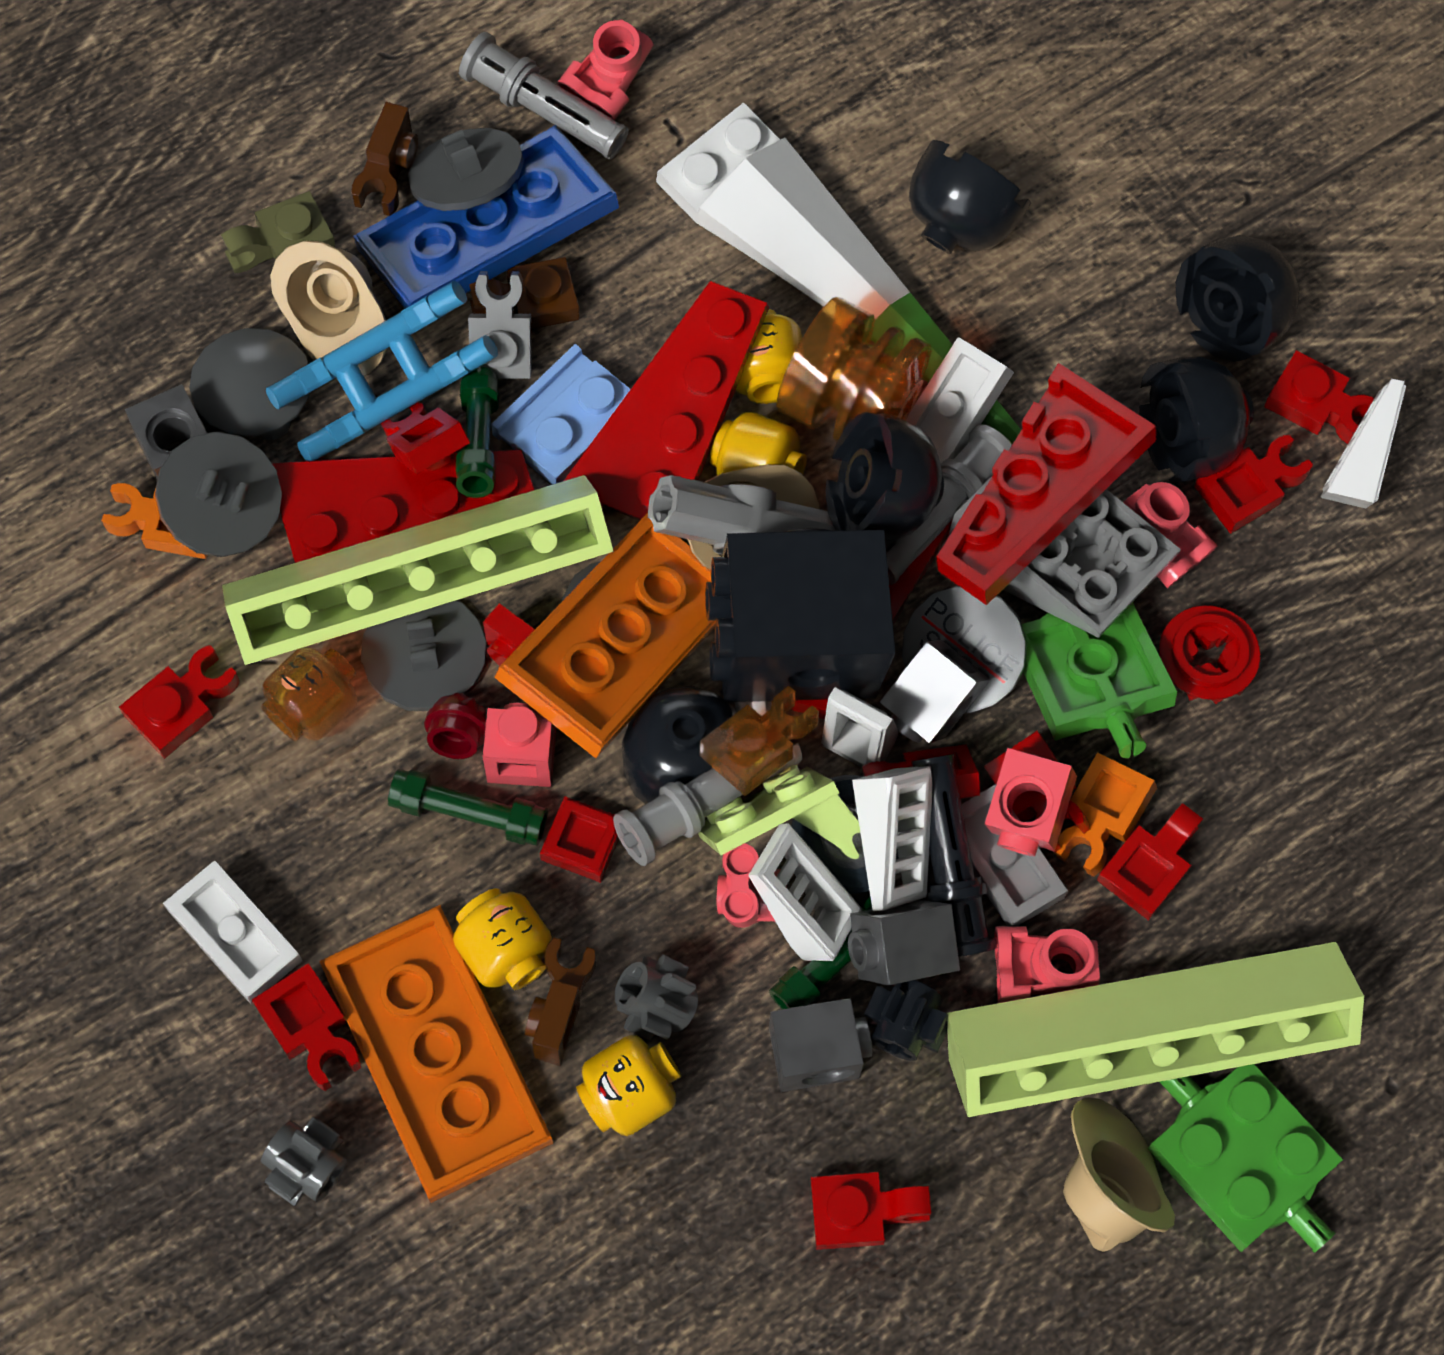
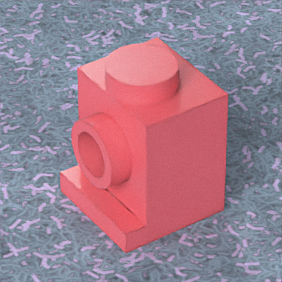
M509 703L504 706V709L488 708L483 747V762L487 783L551 787L557 727L527 703Z

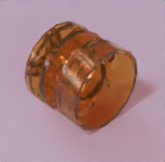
M839 296L834 297L815 317L788 365L778 392L776 403L778 412L815 430L821 427L834 411H837L838 414L833 431V439L836 443L845 427L860 413H885L906 421L922 389L923 377L932 352L931 344L916 337L911 339L902 349L905 339L904 330L893 326L872 346L870 343L875 326L874 314Z

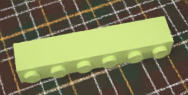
M582 475L222 585L225 607L244 664L248 665L614 551L598 493L587 477Z
M1331 942L948 1012L949 1062L967 1117H973L1359 1045L1361 1041L1364 995L1337 942Z

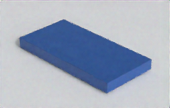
M555 125L520 144L524 158L520 177L506 192L488 203L466 210L441 211L426 207L421 202L416 201L353 237L358 251L403 308L406 309L452 281L458 282L465 293L470 291L469 284L476 282L480 271H488V277L492 279L618 209L619 204L616 192Z

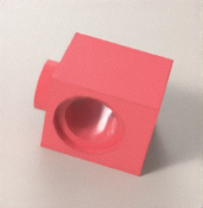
M1007 748L985 821V825L991 833L1000 835L997 843L998 846L1033 857L1036 856L1038 847L1055 851L1077 778L1072 766ZM1027 791H1038L1044 794L1047 799V806L1042 816L1037 820L1021 822L1013 817V804L1020 794Z

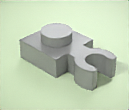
M480 271L476 280L475 291L480 303L486 307V314L470 313L468 317L469 344L484 335L489 336L497 347L498 356L480 367H487L493 370L498 378L530 379L532 375L531 314H513V306L517 304L523 291L521 273L519 271H512L510 277L511 290L507 294L500 296L492 293L488 287V271Z

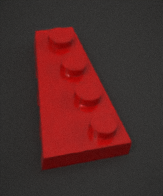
M710 281L564 481L585 475L597 491L601 506L640 521L648 513L650 495L657 488L660 478L673 475L690 480H699L715 436L721 427L742 376L746 360L768 313V303Z
M1060 363L1057 364L1048 379L1049 387L1039 403L1033 402L1023 418L1022 430L1009 451L1004 449L992 467L993 476L982 494H975L936 556L938 571L986 606L1156 441V426Z
M522 450L491 451L494 454L496 466L494 488L490 494L480 498L467 497L460 493L456 487V455L458 453H455L453 460L444 467L431 472L422 471L417 475L397 460L396 457L272 463L277 471L282 491L280 513L294 561L297 563L533 491L534 487Z

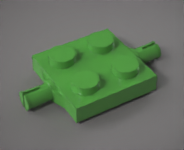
M1133 602L1099 638L1050 613H1047L1038 620L1022 624L1027 639L1026 667L1023 673L1054 740L1094 729L1107 728L1111 732L1121 757L1130 758L1131 750L1134 757L1142 753L1146 748V742L1142 739L1134 719L1175 706L1177 690Z
M1255 1064L1237 1067L1223 1081L1208 1085L1203 1089L1190 1076L1160 1081L1161 1085L1182 1108L1178 1112L1173 1125L1153 1141L1147 1149L1240 1252L1246 1249L1265 1230L1280 1226L1286 1221L1310 1246L1313 1253L1319 1250L1336 1234L1311 1209L1307 1202L1311 1199L1318 1182L1343 1159Z

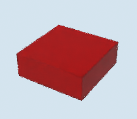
M564 796L540 851L541 861L601 883L619 841L613 822L614 814Z

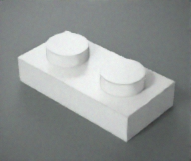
M958 337L905 421L919 427L931 438L938 452L940 463L946 459L953 460L969 443V433L977 425H981L1014 372Z
M215 860L163 903L167 911L250 1004H253V998L275 985L302 962L299 953Z

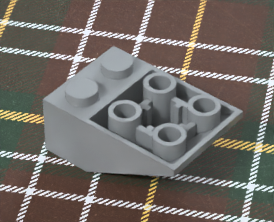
M992 476L980 487V489L975 494H982L983 490L987 486ZM1106 489L1003 590L1099 638L1172 562L1181 549ZM975 494L954 514L949 536Z

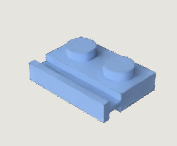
M574 344L491 424L492 434L498 440L502 439L512 447V450H522L525 463L550 484L563 482L630 391V388L596 360L594 362L589 360L582 354V349Z

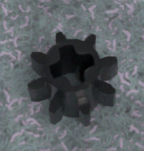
M916 980L897 983L891 992L876 986L864 1012V1015L868 1017L867 1024L875 1028L871 1041L883 1051L908 1061H916L922 1047L937 1053L947 1033L946 1020L949 1016L947 1013L939 1010L943 997L936 990Z

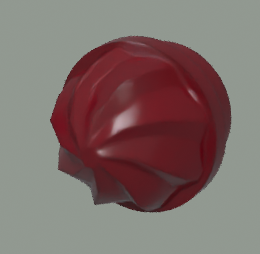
M454 693L441 697L427 712L424 722L425 730L428 733L427 743L429 747L439 755L451 759L472 757L477 752L478 747L484 743L486 728L485 708L477 705L474 697L468 698L463 693Z

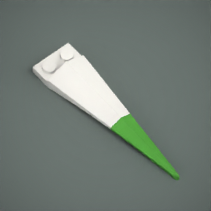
M744 102L658 170L656 178L658 185L697 224L780 276L869 338L925 381L930 382L951 349L952 343L785 137L780 140ZM998 400L995 401L981 423L1002 433L1011 444L1014 443L1021 432L1019 426Z

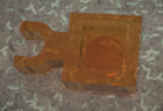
M787 686L773 698L770 710L762 716L747 704L700 741V757L746 796L793 759V743L789 740L800 739L818 726L819 711L811 706L799 716L786 714L785 712L795 706V690Z

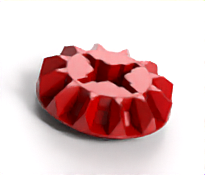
M1207 605L1186 609L1172 618L1161 635L1159 656L1173 684L1186 692L1189 701L1201 698L1212 700L1217 704L1223 699L1236 694L1240 696L1252 682L1260 664V647L1253 630L1241 617L1227 609ZM1226 643L1217 661L1220 668L1216 669L1209 662L1202 666L1196 665L1194 668L1191 666L1199 651L1196 646L1197 644L1209 650L1215 646L1218 648Z

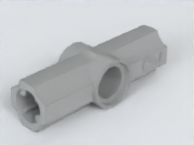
M670 475L660 478L657 488L650 495L648 518L653 523L654 532L714 545L713 551L720 555L723 553L727 533L785 532L803 528L837 531L834 529L827 511L776 500V492L764 487L730 484L720 487L698 480Z

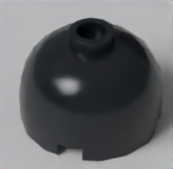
M932 140L920 158L910 181L909 201L912 211L926 226L921 236L930 244L948 254H951L956 246L976 252L989 250L1003 242L1017 227L1031 205V201L1029 199L1015 200L1020 189L981 160L964 152L957 162L944 155L950 144Z
M1243 235L1210 242L1200 248L1181 264L1175 281L1176 304L1180 315L1189 312L1191 321L1200 329L1190 333L1197 344L1215 357L1233 362L1260 354L1273 345L1290 329L1299 306V284L1292 265L1283 253L1265 240Z
M1181 357L1150 365L1142 377L1140 387L1151 386L1149 393L1150 404L1140 405L1139 415L1156 426V441L1147 449L1156 468L1159 471L1170 468L1174 476L1169 480L1175 484L1208 477L1225 470L1242 452L1248 437L1250 424L1253 421L1254 407L1249 393L1242 388L1239 381L1225 366L1203 357Z
M860 413L845 427L835 445L831 458L842 461L838 481L827 479L825 492L827 512L834 529L837 531L884 530L885 541L911 535L928 519L933 509L941 501L944 492L941 463L931 438L912 423L885 413Z
M695 686L667 688L654 694L628 723L622 740L624 776L634 795L644 804H646L645 800L649 803L659 796L660 788L668 782H681L686 785L699 775L748 747L746 729L734 707L725 702L718 694Z

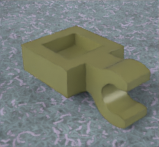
M310 191L256 211L257 227L242 225L231 228L221 234L228 249L225 251V255L234 273L250 270L259 263L271 258L276 260L288 246L302 241L324 242L335 247L334 237Z

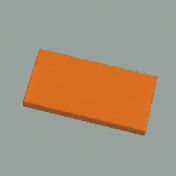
M648 513L613 548L614 552L608 553L499 666L494 677L594 758H597L644 704L715 628L716 620H707L705 606L706 582H711V570L699 562L692 553L690 545L680 537L654 532L653 523L648 518Z
M441 905L319 961L430 1203L553 1144L551 1134L477 980L455 948L453 941L454 933Z

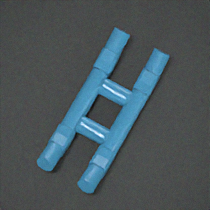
M450 282L388 320L266 388V394L272 405L276 409H281L337 378L353 405L354 411L298 441V449L306 461H316L498 356L495 343L489 336L484 335L429 367L411 334L416 333L467 302L466 293L458 282ZM390 347L408 380L376 397L358 365Z

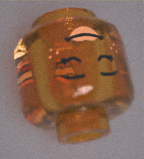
M308 646L297 649L262 683V690L266 701L261 705V708L271 722L291 740L297 742L301 737H304L311 741H318L325 737L357 705L358 698L350 682L357 674L350 663L332 648H329L324 654Z

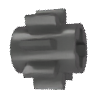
M664 954L658 961L645 956L642 962H635L629 965L621 974L615 988L617 1010L629 1015L625 1021L624 1029L648 1040H651L654 1035L667 1040L670 1038L671 1032L676 1033L683 1030L691 1022L698 1005V995L695 990L696 984L684 979L689 967Z
M315 1116L311 1118L305 1129L292 1120L284 1124L271 1139L261 1158V1163L272 1170L265 1179L269 1189L293 1206L297 1205L304 1194L315 1202L321 1201L335 1186L347 1165V1159L336 1152L343 1143V1140L339 1138L340 1134Z

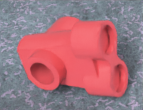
M622 19L609 21L596 31L593 38L594 49L581 63L573 61L557 83L564 90L579 97L615 121L629 102V98L625 93L654 44L646 34ZM625 55L623 58L613 59L616 56Z
M1156 482L1150 486L1146 483L1123 501L1125 505L1181 549L1180 553L1157 576L1167 589L1218 547L1199 525L1194 529L1186 521L1190 513L1189 502L1184 493L1170 483Z
M746 843L723 855L722 865L727 875H719L717 881L718 914H724L730 924L739 928L749 927L758 922H775L748 876L759 856L756 850ZM776 869V871L774 872L776 877L781 869Z
M1026 926L995 927L994 938H996L997 949L994 950L997 966L996 986L998 1003L1030 998L1033 995L1052 994L1099 985L1098 943L1096 940H1090L1082 932L1074 929H1060L1053 932L1050 936L1028 935ZM1054 960L1068 962L1072 967L1073 974H1065L1058 971L1051 962Z

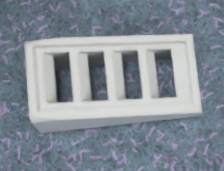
M1391 379L1378 391L1325 483L1321 498L1365 509L1378 501L1406 388L1404 381Z
M834 687L827 702L822 736L823 746L860 767L870 762L885 761L896 743L899 733L894 720L880 709L845 690L841 691Z
M930 766L895 768L852 780L872 910L884 911L925 898L927 895L932 807V774ZM896 849H898L899 859H896ZM901 872L903 885L894 887L895 874Z
M789 823L780 824L748 876L785 939L802 960L834 961L852 930L850 913L860 912L863 909ZM783 857H785L786 862L776 877L774 872L776 871ZM794 873L796 879L788 890L786 885ZM803 892H805L806 895L800 904L798 900L800 899ZM815 909L816 912L812 917L810 914L812 910Z

